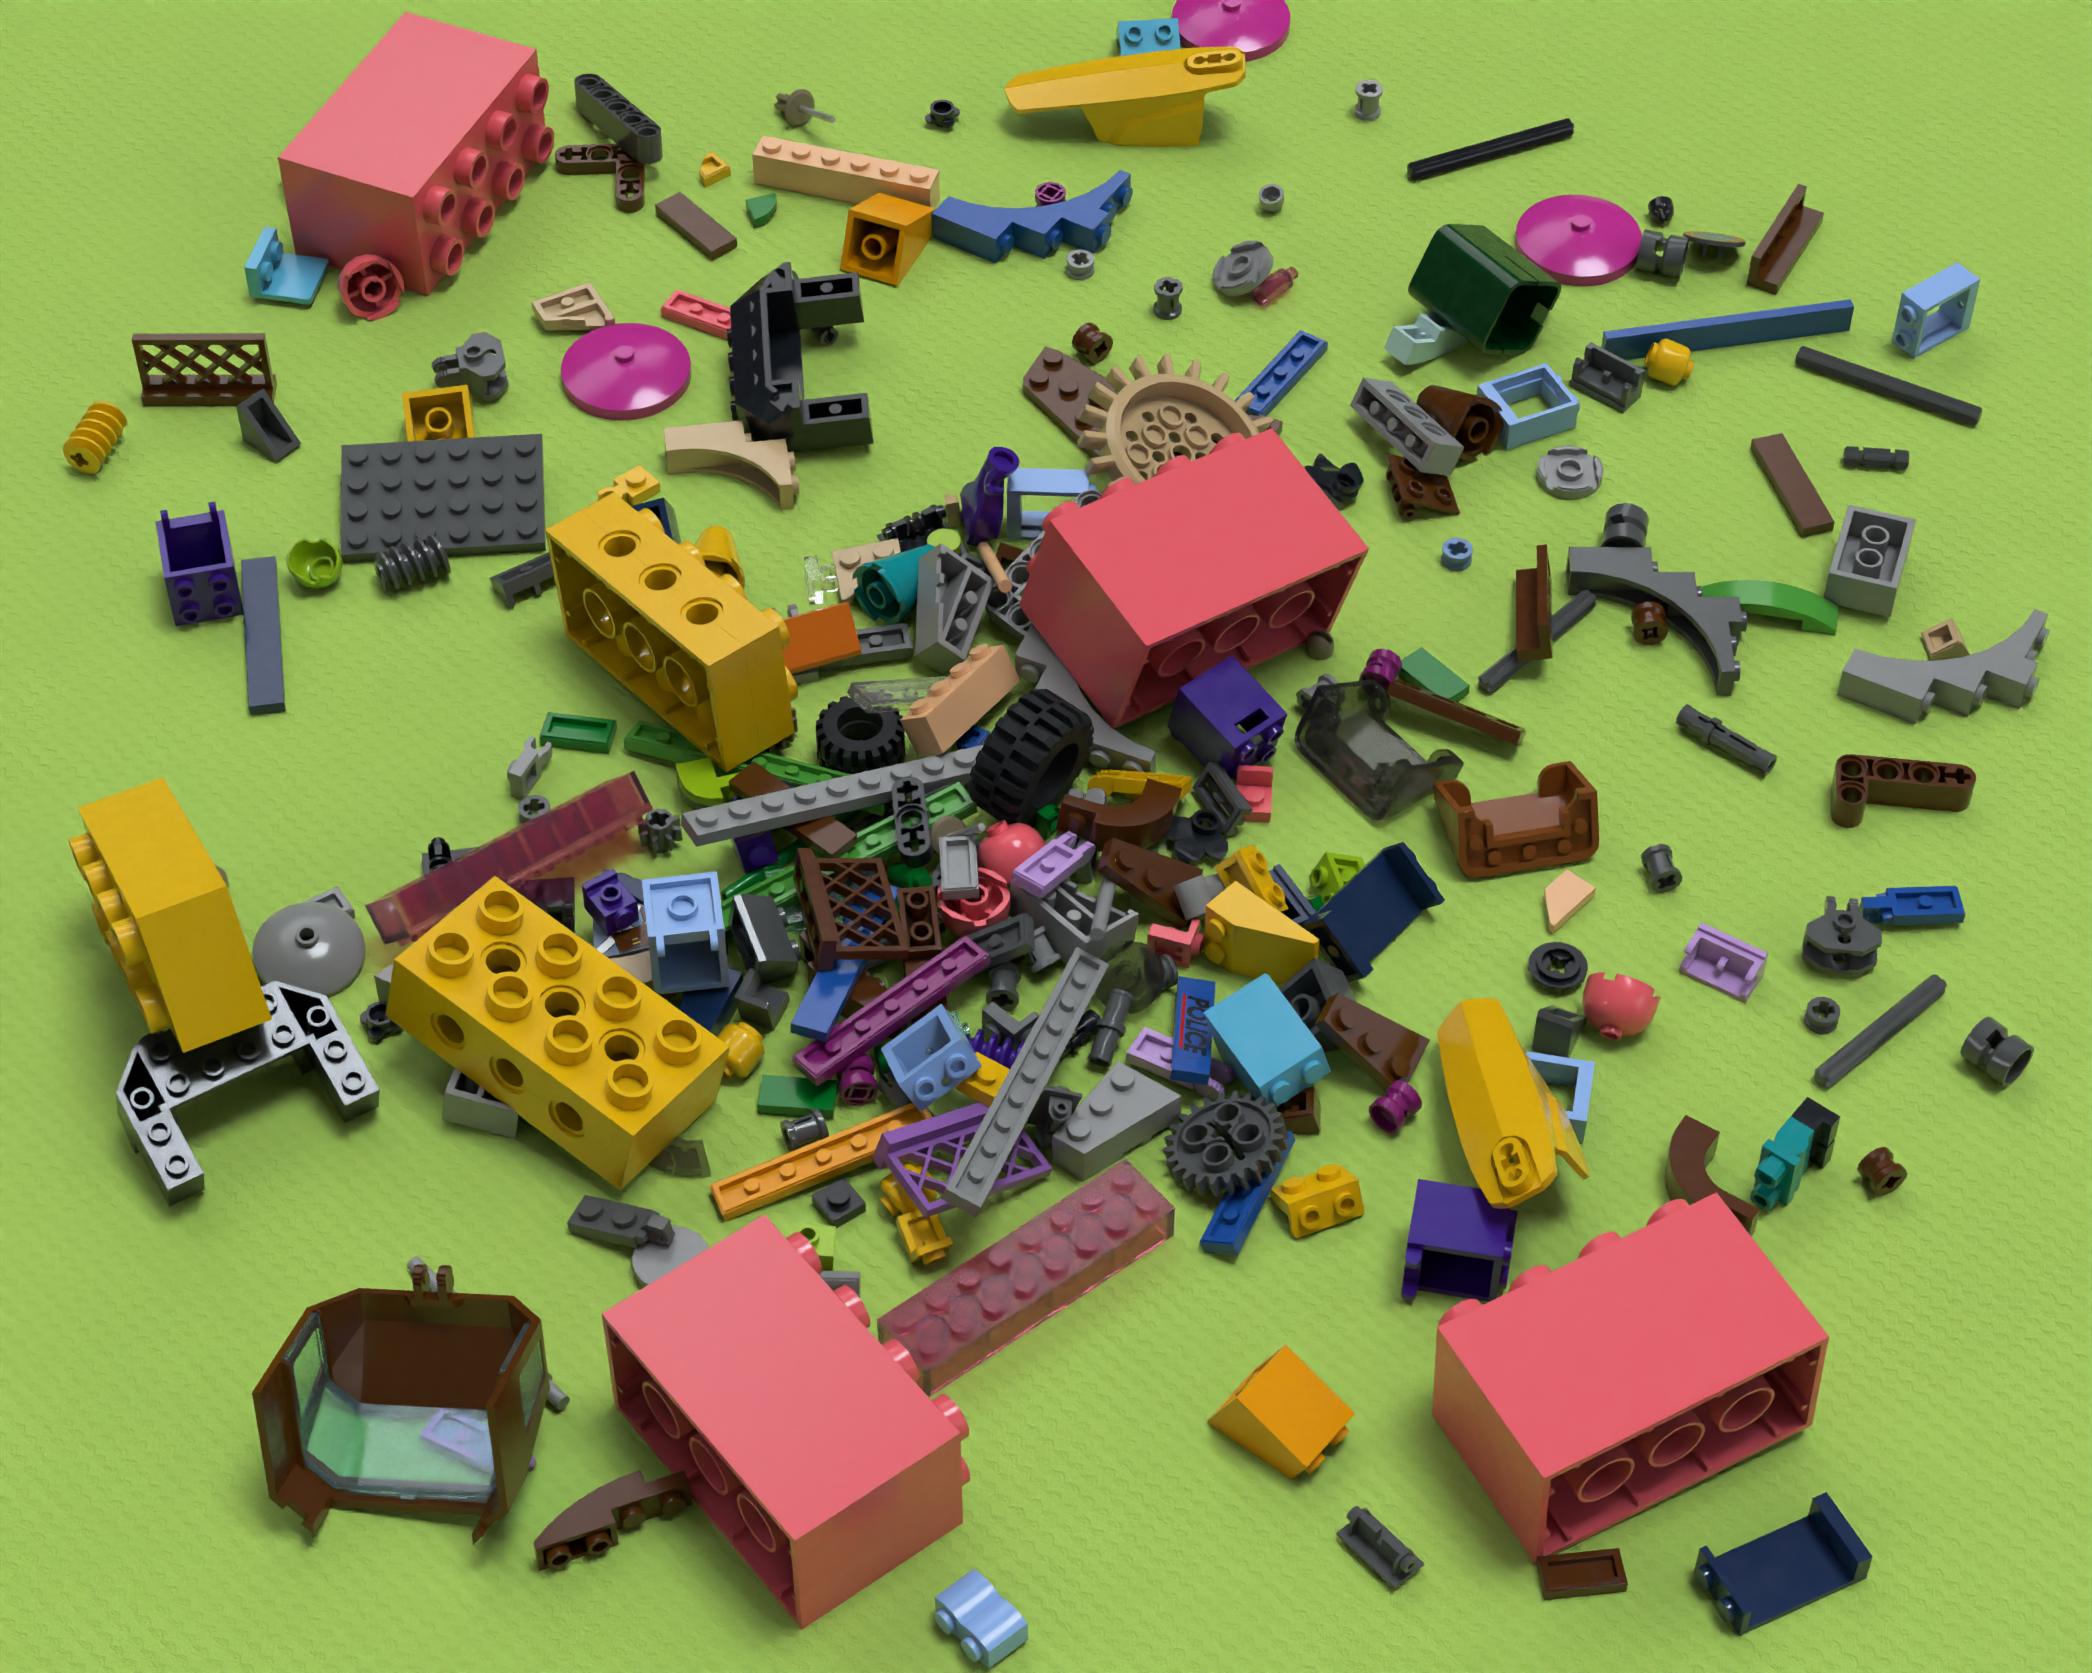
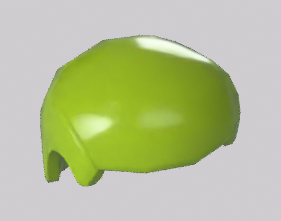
M306 538L298 540L289 549L286 558L288 569L292 576L301 585L313 589L327 587L334 583L340 576L343 566L339 549L324 538L318 541H310Z

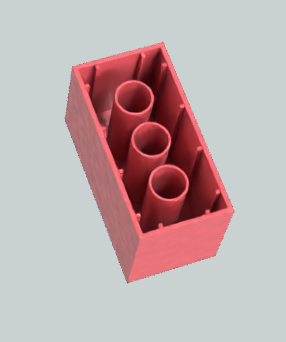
M405 12L278 157L295 254L326 258L329 261V266L341 270L354 257L364 254L379 255L390 261L401 273L405 286L404 289L426 296L430 294L445 274L453 276L462 264L464 250L476 236L483 238L489 233L494 222L495 212L506 199L515 200L522 190L525 175L536 162L540 164L545 163L551 155L554 145V131L552 128L545 126L543 109L547 102L549 85L547 79L539 75L537 49Z
M1273 428L1247 439L1241 433H1233L1220 440L1206 456L1194 461H1190L1185 455L1174 457L1166 462L1154 477L1135 484L1131 478H1124L1110 485L1097 501L1079 507L1074 501H1068L1054 508L1042 522V529L1045 531L1039 551L1027 564L1026 570L1030 575L1019 606L1110 727L1114 729L1175 702L1179 688L1231 655L1245 669H1248L1306 643L1313 631L1325 630L1330 632L1369 548Z
M1717 1192L1691 1205L1684 1199H1675L1657 1209L1649 1218L1647 1226L1623 1238L1616 1232L1603 1233L1584 1246L1577 1260L1554 1271H1551L1546 1265L1532 1267L1514 1280L1508 1293L1482 1305L1477 1299H1467L1451 1307L1442 1316L1437 1327L1432 1416L1536 1564L1538 1556L1555 1555L1811 1426L1829 1336Z
M764 1214L603 1312L602 1320L614 1405L672 1474L685 1470L693 1500L800 1628L804 1629L963 1523L962 1486L970 1481V1472L961 1456V1441L969 1436V1427L961 1410L950 1397L941 1394L931 1400L916 1384L919 1381L917 1366L910 1353L899 1341L891 1339L881 1345L867 1329L870 1326L869 1314L855 1291L847 1285H842L833 1291L819 1276L822 1273V1264L809 1240L799 1232H795L785 1238Z

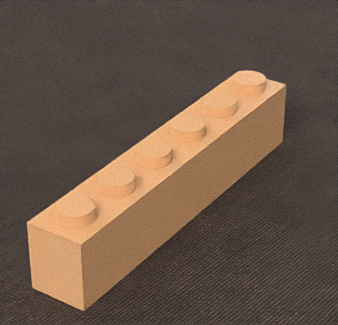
M762 136L752 154L754 184L859 204L877 193H883L932 208H936L940 200L939 170L768 136Z

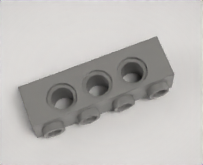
M1363 377L1350 407L1420 472L1451 476L1464 447L1393 382Z

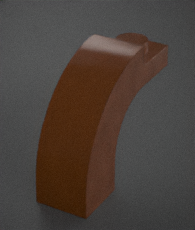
M1147 778L1141 796L1134 802L1122 806L1103 805L1065 794L1061 803L1056 830L1063 832L1071 831L1076 836L1087 838L1089 842L1095 845V851L1102 852L1104 844L1112 838L1141 848H1147L1160 841L1170 830L1182 788Z
M1685 1115L1672 1136L1665 1168V1186L1670 1201L1684 1199L1691 1205L1717 1192L1746 1231L1752 1236L1755 1232L1760 1209L1719 1188L1713 1183L1706 1172V1167L1715 1156L1720 1132Z

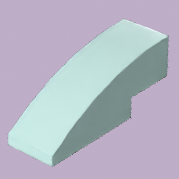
M1423 313L1418 315L1414 325L1393 326L1384 349L1404 365H1411L1439 357L1468 340L1433 313Z

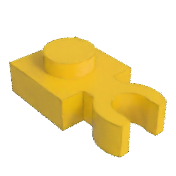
M638 465L613 479L614 487L601 489L598 492V501L615 493L625 502H629L634 506L660 492V482L641 465Z

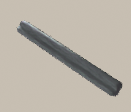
M1582 590L1552 615V642L1595 607V600L1597 599L1595 594H1591L1588 590ZM1515 646L1479 676L1478 687L1486 693H1492L1529 661L1518 662Z
M1936 974L1929 976L1817 1067L1814 1080L1824 1088L1834 1084L1943 995L1947 986L1945 980Z

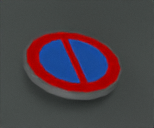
M1699 231L1683 233V237L1689 238V241L1701 243V255L1703 257L1707 256L1708 245L1719 246L1717 257L1722 259L1725 247H1744L1746 240L1725 234Z

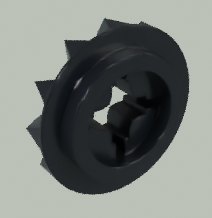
M1550 942L1540 945L1531 953L1528 962V971L1532 974V981L1542 983L1544 990L1553 987L1559 993L1564 988L1574 991L1578 983L1585 981L1588 970V963L1583 953L1576 947L1562 942ZM1551 965H1555L1557 968L1564 967V973H1560L1558 970L1551 971Z

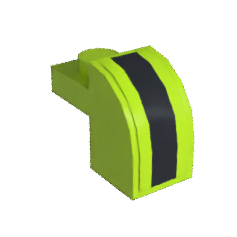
M710 757L675 764L678 790L687 812L727 803L733 796L737 795L729 789V780L738 773L716 777Z

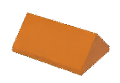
M849 602L837 603L783 618L791 639L790 644L783 648L785 666L791 674L862 654Z

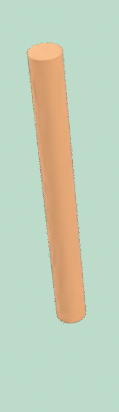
M980 542L977 546V551L1001 592H1009L1012 589V583L990 545L987 542Z

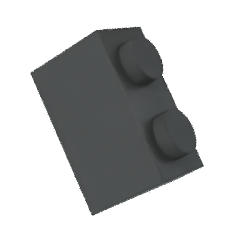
M749 894L733 896L728 924L747 972L750 968L757 970L762 984H768L795 975L798 961L801 960V953L795 939L789 940L785 930L788 927V921L783 908L776 907L772 896Z
M1314 958L1278 989L1322 1046L1324 1053L1339 1050L1340 1048L1314 1025L1328 998L1337 993L1355 1002L1356 999L1342 970Z

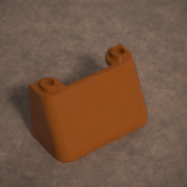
M1571 761L1546 766L1538 776V793L1471 803L1469 789L1464 783L1458 780L1433 783L1435 804L1455 859L1461 870L1470 877H1484L1582 861L1593 856L1598 849L1597 790Z

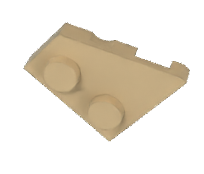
M591 282L532 301L533 313L545 330H595L615 324L614 316Z
M898 538L832 551L842 603L849 602V606L853 605V598L856 597L854 589L858 587L857 577L853 579L855 570L864 563L900 553Z

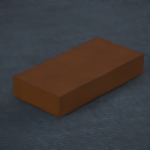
M1619 1548L1537 1557L1536 1566L1544 1600L1627 1591L1628 1582Z

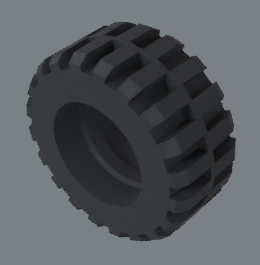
M1034 689L1029 694L1022 695L1016 704L1013 703L1007 709L1006 714L996 722L995 728L991 734L987 735L984 740L985 744L975 758L976 763L970 772L971 780L968 781V789L972 801L976 803L977 807L997 820H1005L1007 825L1022 823L1034 828L1037 812L1049 804L1059 806L1064 795L1068 794L1069 790L1073 787L1072 784L1076 777H1079L1084 762L1087 761L1090 753L1089 748L1094 740L1092 736L1094 734V727L1088 714L1048 689Z

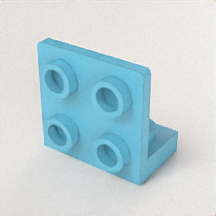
M1178 18L1118 21L1116 42L1117 45H1120V55L1126 56L1180 49Z
M264 227L244 267L249 296L299 304H311L329 267V261L326 258L283 253V244L278 240L277 228Z

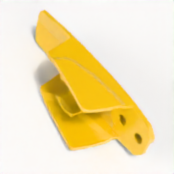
M1198 47L1103 58L1019 74L1006 85L1004 90L1009 104L1017 114L1071 108L1082 109L1100 142H1109L1121 146H1197L1202 131L1205 94L1236 87L1245 79V53L1237 47Z
M1477 998L1460 1001L1437 1031L1440 1056L1449 1102L1462 1148L1475 1177L1476 1184L1482 1190L1491 1206L1498 1209L1512 1208L1544 1191L1557 1176L1555 1154L1562 1156L1583 1180L1590 1177L1580 1144L1563 1104L1552 1095L1549 1087L1522 1048L1499 1000ZM1512 1157L1515 1159L1514 1163L1509 1161Z

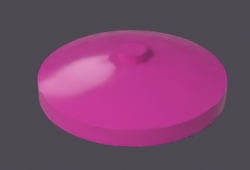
M1177 0L1172 10V18H1178L1180 44L1184 48L1237 47L1244 51L1245 62L1273 53L1284 44L1290 32L1291 16L1284 0Z
M1571 194L1547 198L1528 208L1518 221L1515 245L1518 252L1559 283L1572 286H1595L1623 277L1636 265L1642 234L1635 219L1618 205L1593 196Z
M640 323L608 325L585 334L569 347L561 363L562 385L570 401L591 415L611 420L645 418L666 410L684 395L691 380L690 356L686 347L677 337L661 328Z

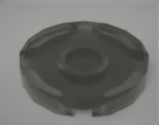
M1131 940L1121 941L1109 947L1099 958L1109 964L1095 990L1096 997L1104 1006H1107L1111 989H1121L1133 995L1134 999L1131 1002L1128 1014H1135L1148 1008L1158 997L1164 985L1165 969L1161 957L1147 944Z

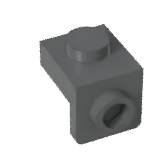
M992 1002L982 1009L984 1037L989 1041L993 1033L998 1034V1046L1001 1047L1008 1037L1012 1038V1050L1016 1051L1020 1043L1026 1041L1039 1015L1036 1012H1032L1022 1021L1018 1022Z

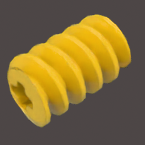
M99 401L91 404L87 412L82 416L81 421L76 425L75 430L70 434L69 439L64 443L63 453L68 463L85 474H95L98 472L100 465L104 463L106 456L110 454L112 447L116 445L117 439L122 436L123 427L128 424L124 413L109 402Z

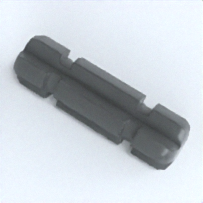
M1847 446L1843 452V464L1857 467L1858 463H1861L1862 467L1889 469L1890 465L1893 466V469L1905 470L1909 464V452L1895 449V452H1890L1891 449L1863 447V450H1859V447Z

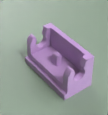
M1701 922L1684 950L1687 956L1682 961L1679 972L1746 1003L1763 978L1768 953Z

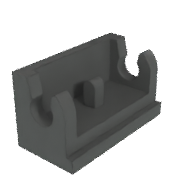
M1591 342L1585 348L1584 359L1579 357L1575 359L1569 386L1623 414L1641 397L1645 370Z

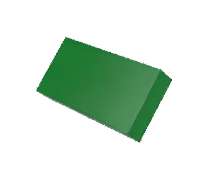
M1422 647L1401 660L1402 669L1399 675L1409 683L1456 702L1469 694L1470 685Z
M548 712L539 737L540 746H545L547 742H550L552 747L609 754L616 734L617 723L616 720Z
M762 1075L757 1104L758 1113L806 1116L810 1114L811 1109L818 1108L823 1118H834L838 1080H826L819 1086H816L808 1078Z

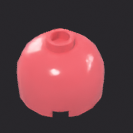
M374 254L354 257L345 264L339 274L337 285L340 298L348 310L357 317H364L368 320L384 318L398 307L401 291L404 293L405 287L402 275L390 261Z
M1005 820L999 821L986 829L988 836L978 846L976 851L977 868L981 867L995 871L1007 883H1010L1014 869L1044 847L1046 843L1038 831L1027 824L1012 823L1007 825Z
M981 867L978 868L979 898L942 900V884L939 886L937 896L940 918L945 927L957 937L962 938L965 935L967 936L1008 919L1010 913L1008 884L995 871Z
M1605 972L1590 974L1583 991L1582 1005L1586 1018L1595 1028L1600 1030L1599 1034L1610 1040H1621L1622 1036L1629 1037L1641 1033L1652 1022L1660 1000L1659 995L1653 997L1654 988L1640 980L1625 975L1616 974L1615 980L1603 979Z

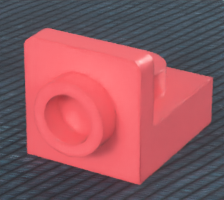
M1239 765L1237 767L1236 787L1252 808L1249 815H1243L1245 821L1270 822L1272 767L1257 765Z
M1193 918L1188 932L1152 923L1148 932L1147 958L1157 959L1159 956L1167 954L1177 966L1190 968L1194 955L1200 956L1204 947V934L1200 933L1201 919Z

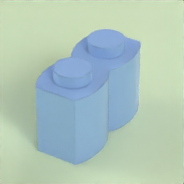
M972 1569L935 1597V1621L946 1634L953 1633L962 1640V1649L973 1662L979 1660L986 1667L991 1668L1028 1640V1624L1025 1619L975 1569Z

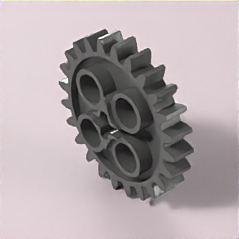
M1234 1091L1229 1099H1225L1223 1093L1220 1092L1218 1093L1217 1101L1211 1102L1209 1098L1204 1097V1106L1199 1108L1193 1104L1189 1105L1192 1113L1190 1115L1179 1114L1178 1117L1181 1124L1170 1125L1169 1128L1172 1135L1165 1136L1164 1138L1167 1147L1163 1149L1169 1171L1171 1174H1174L1176 1182L1178 1184L1184 1182L1187 1191L1196 1187L1199 1195H1203L1211 1188L1214 1197H1217L1221 1189L1227 1188L1230 1195L1234 1194L1235 1186L1238 1185L1244 1190H1249L1248 1181L1253 1179L1258 1183L1263 1182L1260 1175L1263 1171L1274 1173L1271 1162L1283 1161L1280 1151L1288 1149L1285 1139L1289 1138L1282 1114L1277 1112L1274 1103L1267 1104L1264 1096L1255 1100L1252 1092H1248L1241 1099L1238 1091ZM1214 1128L1218 1131L1219 1137L1216 1136ZM1235 1149L1236 1155H1237V1157H1238L1239 1159H1237V1158L1233 1155L1232 1150Z

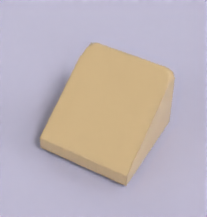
M1953 618L1921 632L1931 660L1960 658L1970 655L1963 635Z

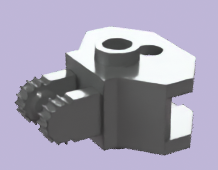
M487 332L472 334L463 346L455 347L456 354L440 356L432 362V369L436 373L434 378L435 384L439 388L468 385L470 393L484 401L498 399L508 387L505 371L506 363L501 340Z
M1826 896L1824 915L1807 923L1802 944V959L1820 972L1859 975L1876 966L1877 949L1882 944V931L1863 918V912H1859L1858 899L1850 898L1845 911L1836 910L1837 903L1835 897ZM1834 960H1835V961H1843V960H1845V963H1843V964H1838V963L1834 962Z

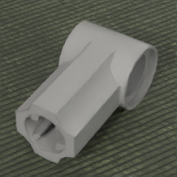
M1218 873L1206 877L1200 875L1173 886L1186 921L1205 914L1206 905L1226 889Z

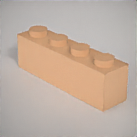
M982 644L973 648L969 652L970 656L964 662L950 669L951 674L948 677L930 687L931 692L926 697L917 700L910 706L911 710L900 721L917 756L944 753L1021 681L1004 645L989 647L988 644Z

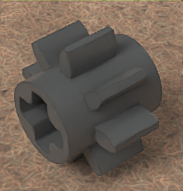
M666 809L648 811L645 821H638L637 823L640 845L642 847L648 845L654 853L672 851L675 841H682L683 839L679 816L672 817L671 813Z

